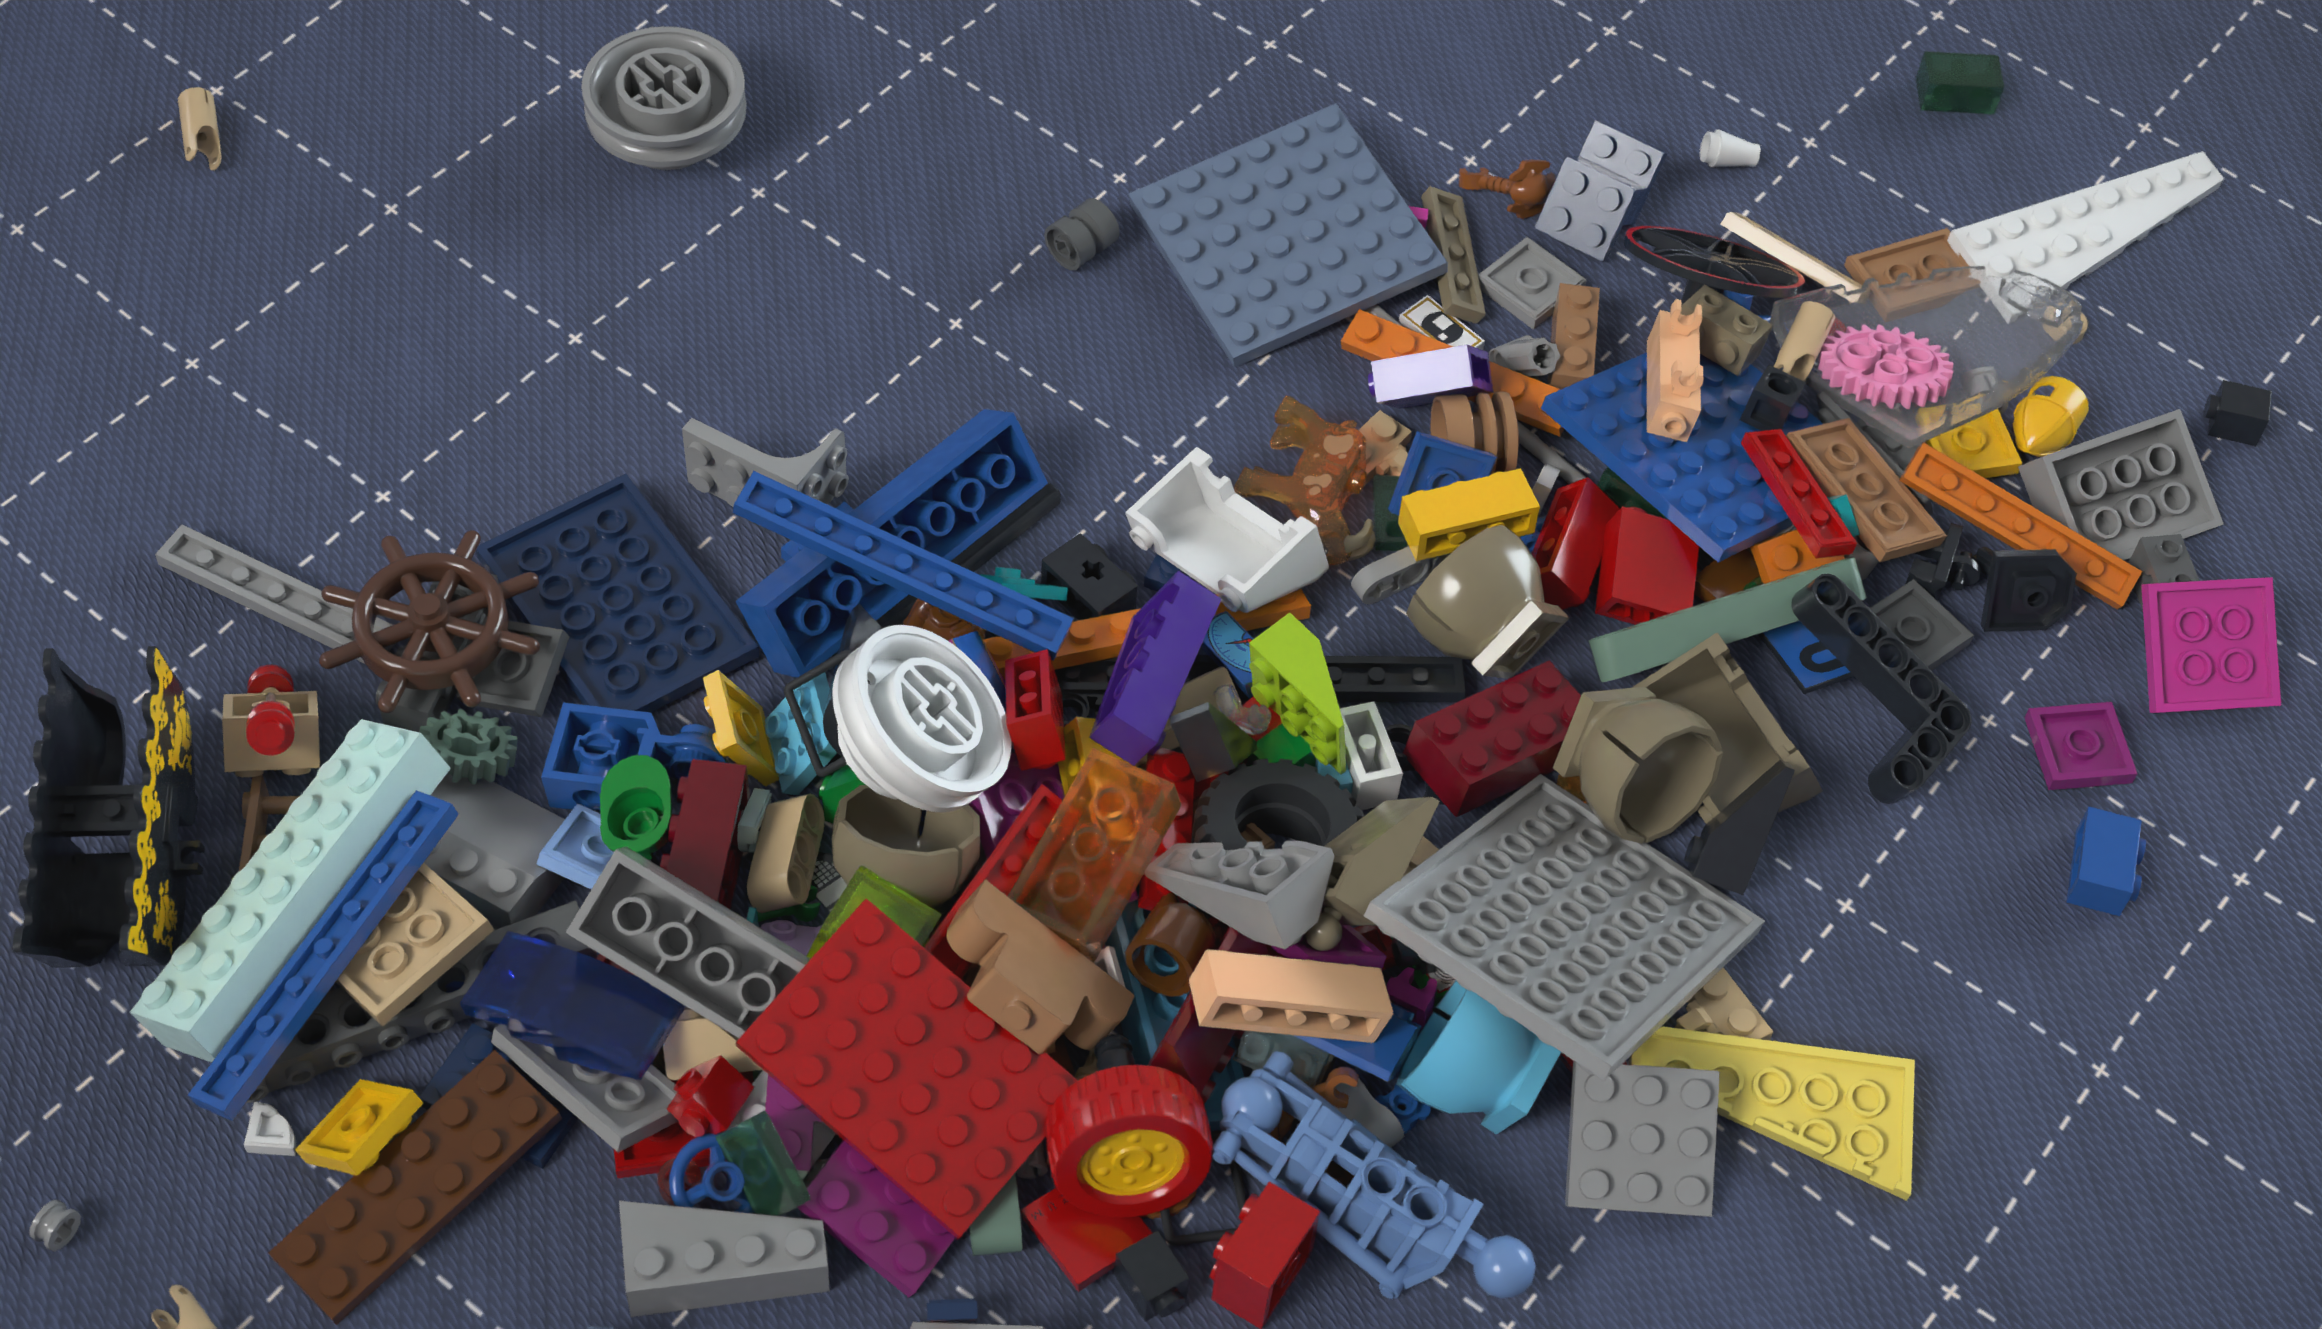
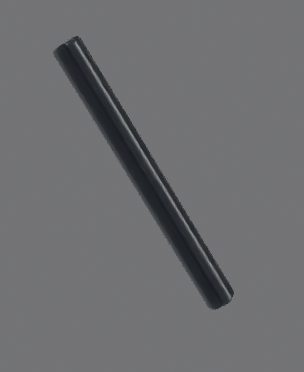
M1048 483L951 560V562L975 572L1058 506L1061 502L1060 491L1051 483ZM907 595L877 619L876 622L882 628L903 625V621L908 617L917 598Z

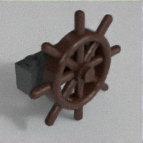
M467 531L454 554L434 552L408 557L396 537L386 536L381 541V547L390 564L374 574L360 592L334 585H327L322 589L321 596L326 602L353 609L352 630L355 640L322 653L319 663L325 669H332L361 657L368 668L383 679L377 689L376 705L380 709L383 724L419 732L421 726H426L427 718L433 717L440 720L441 712L448 711L457 691L466 706L476 707L481 702V695L472 677L487 668L502 648L526 655H535L540 649L537 639L508 631L509 621L505 602L506 599L536 588L539 584L538 576L534 572H526L498 583L497 575L490 574L484 567L471 560L481 541L480 534L477 531ZM432 582L429 593L425 592L421 583ZM404 590L410 600V604L406 605L389 599ZM377 615L401 621L373 633ZM484 617H487V621L485 625H483L482 623ZM408 639L406 645H401L395 655L385 649V647Z

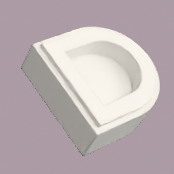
M1549 464L1543 466L1532 490L1540 505L1538 515L1560 472V469Z

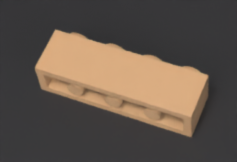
M1206 950L1189 978L1199 1026L1374 1043L1394 1014L1381 968L1272 957L1270 955L1235 953L1224 950Z

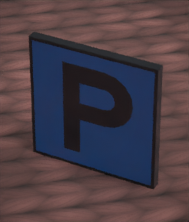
M1800 621L1759 634L1760 638L1803 694L1854 677Z

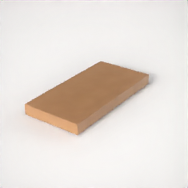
M1849 418L1789 432L1786 435L1826 497L1847 494L1860 532L1858 536L1879 562L1916 553L1942 544L1947 536L1904 483L1899 481V477Z

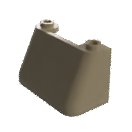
M1718 632L1631 687H1646L1657 696L1656 699L1676 703L1702 716L1715 731L1723 748L1721 750L1723 752L1717 780L1702 801L1703 805L1697 810L1706 824L1779 760L1788 762L1795 769V772L1778 812L1804 803L1823 792L1810 766L1791 740L1788 739L1747 679L1741 667L1732 658L1729 648Z

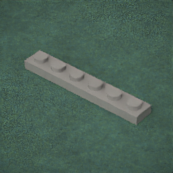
M181 525L155 554L158 565L334 649L355 640L352 630L353 609L326 602L321 596V590L187 526ZM376 617L373 633L392 626V624ZM395 644L385 647V649L390 651ZM361 657L358 658V659H356V660H358V661L364 663V661L362 660Z

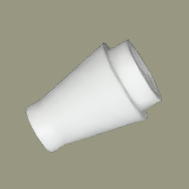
M1719 129L1715 132H1706L1700 148V160L1708 163L1709 167H1755L1760 157L1759 144L1750 143Z

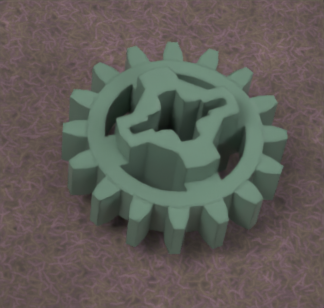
M459 709L458 713L454 715L443 711L441 712L440 720L429 717L427 718L426 726L420 727L419 732L451 768L446 775H452V782L457 783L461 777L468 778L471 784H477V780L481 778L494 782L495 773L506 776L508 775L509 767H514L518 738L511 735L512 728L510 726L499 727V718L497 717L483 719V714L480 711H477L474 716H467L463 709Z

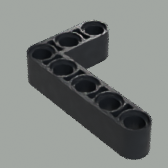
M1821 574L1795 593L1792 598L1793 613L1907 728L1904 734L1874 767L1868 777L1870 792L1877 800L1886 804L1895 803L1920 788L1969 731L1972 717L1966 705L1842 580L1832 574Z

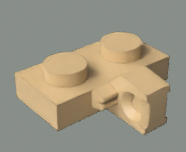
M1379 410L1352 436L1354 442L1350 450L1337 454L1352 456L1354 463L1358 467L1356 475L1349 482L1362 489L1376 474L1382 476L1387 474L1398 481L1408 456L1407 450L1404 447L1411 441L1412 431ZM1331 469L1332 471H1334L1335 473H1337L1338 475H1340L1339 472H1337V471Z
M1724 967L1687 1001L1689 1003L1686 1008L1688 1013L1676 1020L1675 1028L1769 1041L1773 1034V1030Z

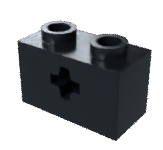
M1081 533L1042 559L1041 584L1067 587V601H1057L1078 620L1136 609L1138 585L1132 575L1126 570H1120L1108 559L1107 554L1098 544H1092Z

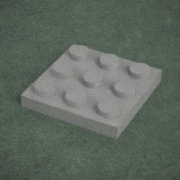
M1573 1061L1565 1205L1567 1207L1712 1217L1720 1071L1621 1064L1603 1081L1596 1075L1584 1071L1577 1062Z

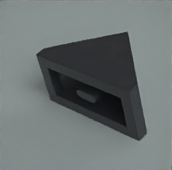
M1209 702L1170 716V725L1196 782L1236 768L1257 750V741Z

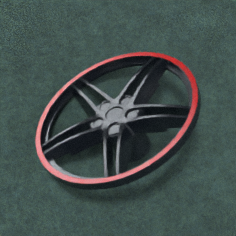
M1637 226L1627 230L1623 242L1625 248L1639 259L1661 270L1687 279L1681 299V308L1704 285L1722 295L1727 290L1753 296L1788 298L1799 295L1805 282L1804 277L1797 270L1772 256L1738 243L1697 232L1660 226ZM1641 241L1655 247L1654 251H1649L1637 242ZM1697 245L1708 247V249H1702ZM1777 283L1786 286H1771V284Z

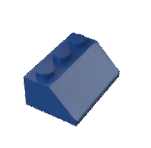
M1390 1002L1394 1014L1374 1043L1292 1036L1388 1082L1399 1077L1400 1070L1415 1043L1422 1025L1412 1021L1415 1015L1414 1012Z

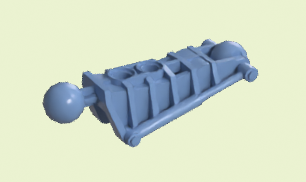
M1274 1051L1263 1069L1254 1070L1250 1077L1238 1079L1225 1090L1222 1098L1223 1119L1219 1123L1222 1132L1213 1144V1159L1221 1164H1230L1234 1160L1265 1186L1270 1181L1319 1210L1320 1216L1316 1232L1380 1283L1379 1289L1384 1297L1396 1299L1402 1290H1407L1442 1273L1454 1254H1457L1473 1265L1476 1282L1488 1295L1499 1299L1511 1298L1524 1293L1532 1284L1535 1274V1262L1531 1250L1521 1240L1508 1235L1488 1240L1470 1228L1483 1203L1477 1199L1471 1201L1456 1193L1444 1181L1439 1180V1182H1436L1416 1169L1417 1165L1402 1158L1356 1119L1350 1120L1290 1071L1293 1061L1288 1054ZM1282 1110L1301 1121L1286 1145L1268 1135L1279 1124ZM1243 1147L1271 1165L1272 1169L1268 1173L1242 1152L1240 1148ZM1331 1160L1354 1175L1347 1188L1324 1172Z

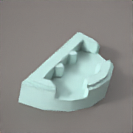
M754 788L738 824L737 841L738 849L741 852H755L760 832L758 829L761 827L766 807L771 803L772 794L770 790Z

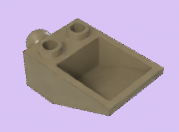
M1434 797L1385 800L1324 846L1332 849L1334 860L1318 922L1304 933L1306 941L1311 947L1320 951L1333 949L1342 938V926L1376 925L1364 917L1370 901L1397 881H1401L1439 804L1437 799Z

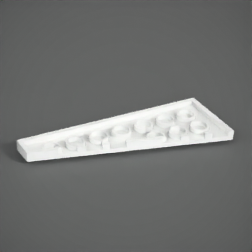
M2200 152L1952 230L1947 241L1958 257L1960 253L1982 281V291L2007 326L2015 324L2018 318L2028 311H2034L2039 308L2046 299L2055 293L2059 295L2065 291L2069 284L2081 276L2089 275L2121 254L2125 247L2134 241H2140L2145 238L2152 229L2161 223L2165 225L2171 221L2175 214L2187 206L2192 207L2219 189L2224 178L2206 154Z

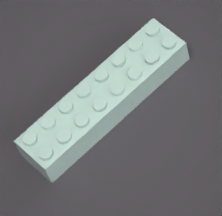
M363 719L347 733L344 742L329 761L319 768L314 780L302 795L293 801L287 814L272 833L262 840L257 852L246 866L233 877L231 885L216 904L206 911L201 923L186 942L175 950L170 962L155 981L145 988L140 1000L130 1011L163 1046L213 1062L415 791L431 795L451 769L420 732Z

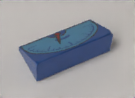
M1224 611L1213 617L1201 648L1219 667L1227 668L1232 681L1250 698L1253 696L1251 691L1253 685L1252 673L1249 668L1251 663L1249 642L1253 638L1227 611Z

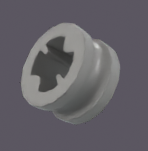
M55 1199L43 1206L37 1213L30 1227V1236L35 1241H44L45 1247L49 1250L57 1251L73 1238L80 1225L81 1216L76 1210L67 1209L65 1203Z

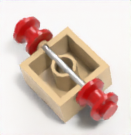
M268 664L258 667L250 675L246 694H224L222 723L225 772H235V775L239 777H256L262 775L263 770H282L287 775H302L309 773L311 768H320L317 691L294 692L293 679L290 673L281 666Z

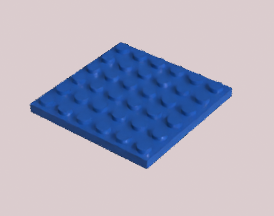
M1647 352L1545 397L1541 409L1718 563L1794 525L1741 445L1746 432L1761 431L1740 421L1753 389L1763 375L1752 364L1737 376L1700 354V365L1703 366L1704 377L1703 384L1700 387L1701 412L1687 442L1647 433ZM1797 402L1782 431L1787 435L1789 432L1822 425L1823 423L1812 415L1804 405Z

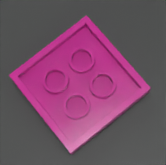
M2273 577L2141 585L2150 713L2281 706Z

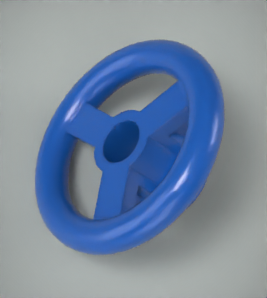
M726 1132L716 1135L706 1133L688 1142L676 1156L669 1179L670 1193L675 1206L695 1208L694 1204L706 1197H710L716 1201L735 1200L741 1206L733 1212L753 1214L760 1205L766 1185L765 1169L761 1168V1158L758 1153L744 1139ZM710 1148V1166L704 1172L702 1182L685 1191L684 1176L688 1164L698 1153ZM727 1148L736 1151L746 1161L751 1174L750 1191L743 1187L744 1175L741 1169L736 1164L726 1161ZM718 1172H722L727 1180L725 1187L720 1191L713 1185V1178Z

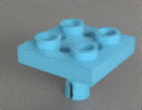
M825 672L793 690L823 768L837 754L829 744L823 730V716L830 690ZM785 697L765 719V731L770 739L775 759V770L779 775L782 793L798 796L817 774Z

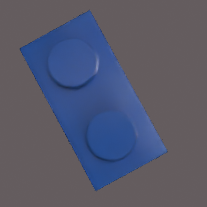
M2088 807L2076 829L2066 903L2120 916L2128 901H2136L2142 882V877L2135 874L2136 865H2140L2146 848V839L2140 838L2142 820Z

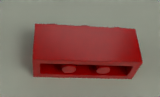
M1589 477L1557 489L1532 551V555L1537 561L1541 573L1544 602L1557 605L1562 610L1569 607H1577L1588 598L1594 575L1601 565L1606 523L1620 510Z
M1048 649L1005 660L1006 725L1021 771L1032 768L1046 769L1052 767L1057 762L1066 760L1062 692Z

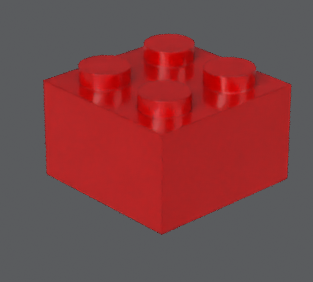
M1270 1181L1260 1196L1252 1193L1239 1214L1238 1219L1242 1221L1234 1234L1229 1231L1225 1232L1213 1252V1258L1217 1259L1209 1276L1210 1279L1214 1280L1211 1300L1257 1328L1263 1329L1312 1254L1320 1211Z

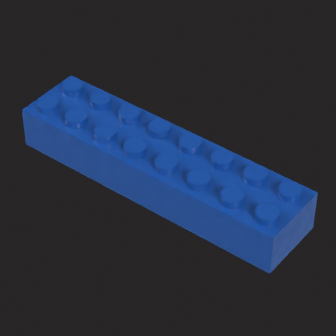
M983 409L851 511L849 515L951 561L1047 485L1048 482L1013 412ZM805 547L735 602L773 671L797 678L825 662L839 650L846 620L857 605L860 604L876 621L909 594Z

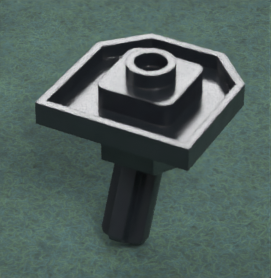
M1980 547L1977 553L1973 555L1972 559L1980 565L1981 572L1989 576L1981 619V627L1984 632L2047 630L2070 611L2077 573L2055 549L1993 551L1988 547Z

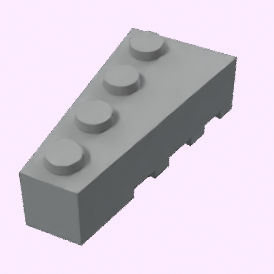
M619 1201L625 1289L631 1317L830 1291L823 1221Z

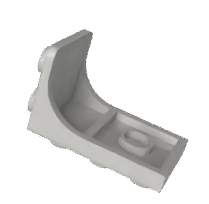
M691 418L682 428L688 482L701 492H709L727 501L732 507H734L735 501L753 471L827 505L834 497H840L847 487L849 476L846 474L847 448H845V434L836 428L815 450L792 458L767 455L694 418Z

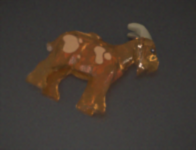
M1285 395L1274 415L1275 422L1282 425H1278L1271 437L1270 447L1277 450L1292 446L1304 449L1295 466L1293 476H1280L1258 466H1255L1253 470L1244 467L1234 485V492L1243 497L1255 495L1269 497L1285 504L1297 519L1303 516L1315 524L1328 565H1338L1364 557L1373 549L1376 541L1373 521L1367 519L1362 530L1356 535H1351L1341 511L1352 493L1358 495L1365 485L1367 472L1365 471L1367 467L1366 438L1355 428L1357 422L1347 420L1339 425L1321 419L1312 408L1301 404L1293 397Z

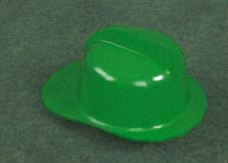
M633 755L620 760L614 765L602 782L600 792V831L602 841L611 851L614 852L616 849L628 847L644 858L653 860L654 853L665 846L669 840L668 833L672 816L671 784L667 770L658 760L647 755Z

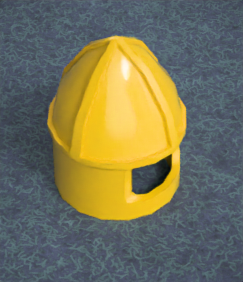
M2048 376L2035 382L2028 396L2024 397L2017 404L2014 411L2013 431L2019 451L2043 457L2068 446L2073 441L2078 428L2089 411L2088 400L2084 392L2075 383L2062 377ZM2050 385L2054 387L2050 396L2035 395L2036 389L2041 386Z

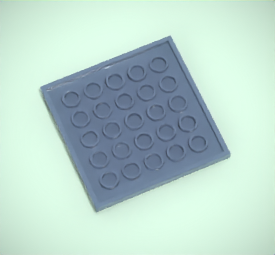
M1336 103L1128 194L1131 207L1234 368L1356 314L1359 309L1365 310L1448 272L1447 260Z

